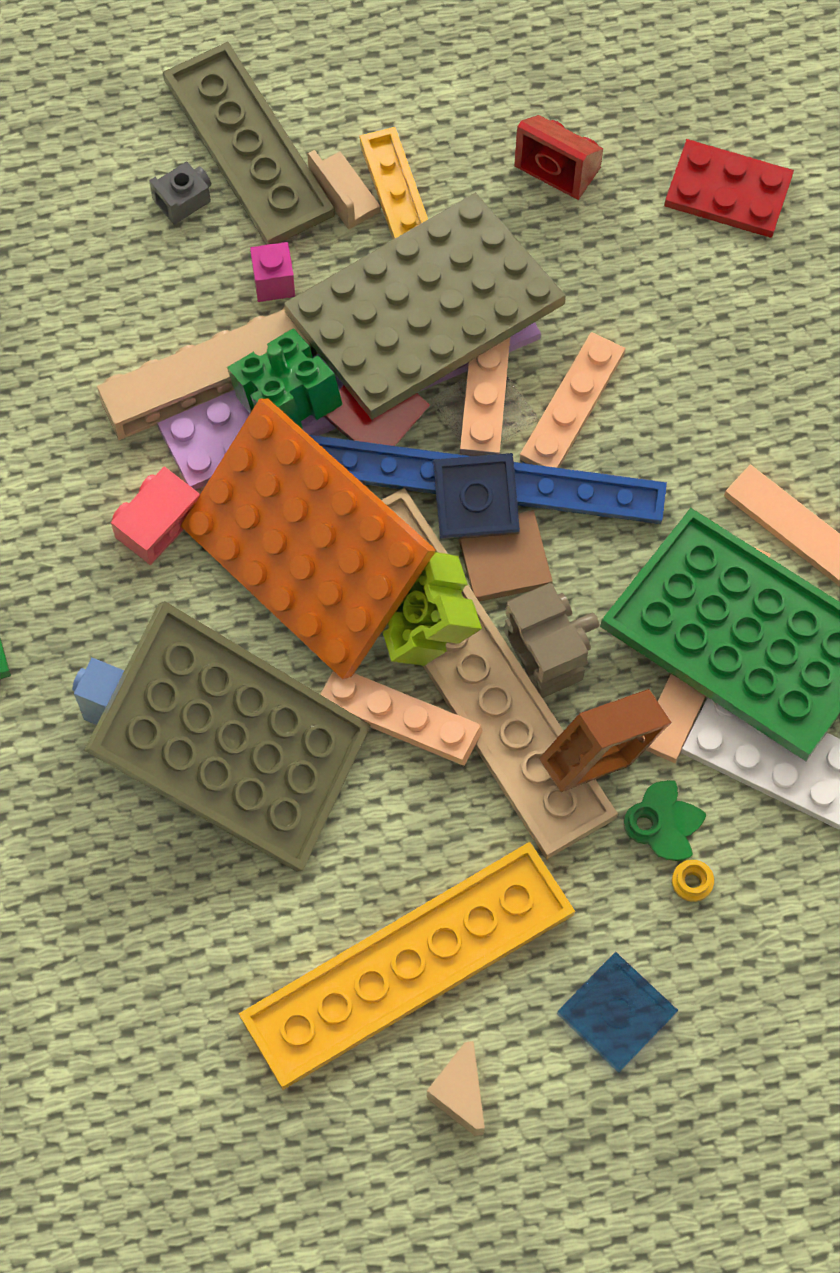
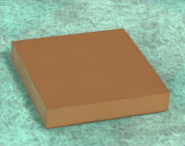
M534 510L518 513L519 534L458 539L470 588L479 602L529 592L551 582L553 584Z

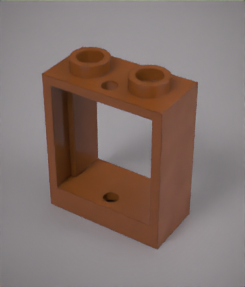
M650 689L579 713L539 759L560 792H564L630 766L672 722Z

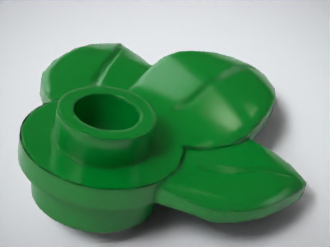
M667 780L652 784L647 788L642 802L628 809L624 818V829L627 835L635 842L648 844L658 857L665 860L682 861L692 857L693 851L686 837H689L700 828L706 818V813L693 804L678 801L676 781ZM647 818L651 821L652 827L648 830H642L638 827L637 820Z

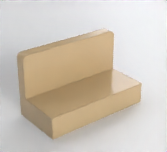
M315 150L307 153L308 168L348 230L380 213V204L341 151L325 160H322Z

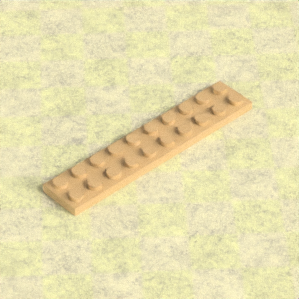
M405 488L381 500L437 550L436 552L448 554ZM467 585L462 591L463 598L473 600L482 629L459 644L447 642V652L426 664L423 668L452 713L481 724L483 732L475 745V749L547 860L617 819L618 813L596 779L564 792H560L539 757L564 730L469 585Z

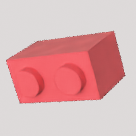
M164 466L156 475L152 474L143 481L139 488V493L130 503H123L115 511L111 522L115 538L151 565L184 530L181 525L198 500L200 493Z

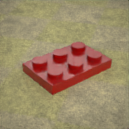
M686 139L665 199L664 207L772 238L794 170Z

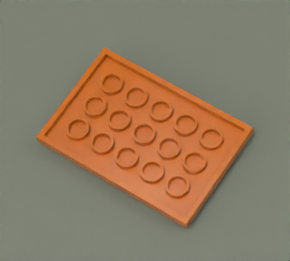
M269 399L258 400L181 525L198 544L341 679H348L353 676L437 551Z

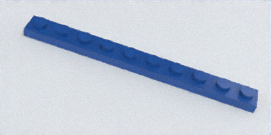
M309 435L360 482L370 486L400 490L405 488L408 491L436 494L433 460L470 457ZM514 462L517 504L520 506L654 524L662 523L667 482Z

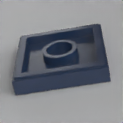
M513 453L433 460L440 540L520 533Z

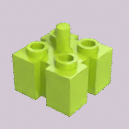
M435 552L388 622L389 628L382 633L391 662L425 666L447 652V642L459 644L482 629L473 600L463 598L462 591L468 584L459 556Z

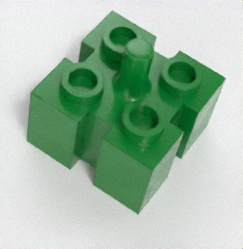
M294 328L267 343L268 348L265 354L259 356L253 351L227 367L236 397L249 413H251L259 399H269L303 429L301 421L312 415L317 421L343 405L335 374L318 355L313 358L310 346Z

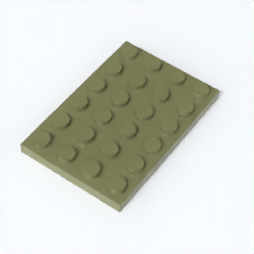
M475 192L284 303V310L372 420L563 306L566 295Z
M166 601L158 604L84 751L298 872L304 870L371 725Z

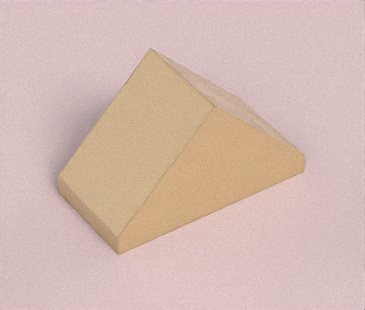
M474 1041L465 1042L428 1088L427 1099L474 1136L484 1135L485 1126Z

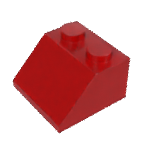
M536 115L520 121L517 126L514 167L579 200L601 168L604 148L598 146L594 140L588 137H581L567 130L558 121L548 120L541 115Z

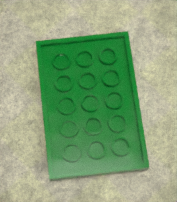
M692 508L687 511L601 620L600 627L804 761L809 759L840 716V602Z

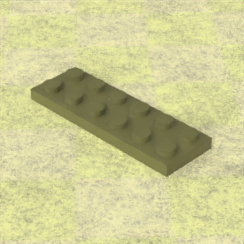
M225 42L163 71L165 83L266 245L281 243L335 216L333 205L229 42Z

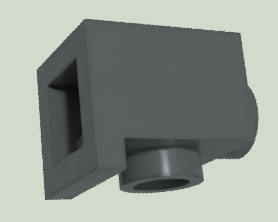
M187 161L161 178L157 179L154 177L149 180L152 199L173 225L211 202L209 187L211 186L210 178L202 167L198 166L193 169Z

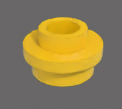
M686 860L680 863L674 870L672 886L680 898L690 902L701 901L711 893L714 886V875L705 863L699 860ZM689 875L697 876L700 880V886L696 888L689 887L685 882V878Z

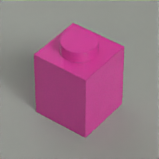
M288 242L250 247L257 301L263 302L295 297L294 274Z

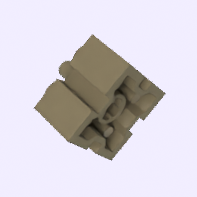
M552 582L507 601L506 616L508 619L505 620L504 632L517 657L520 658L525 667L526 674L542 698L583 680L585 673L583 666L588 665V651L591 650L586 633L598 628L600 625L597 616L593 612L570 622L567 618L572 615L569 601L563 593L557 594Z

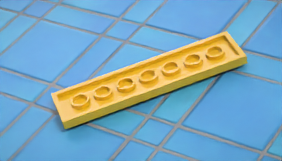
M528 842L240 1012L239 1017L280 1087L284 1090L574 916L575 910L531 842Z

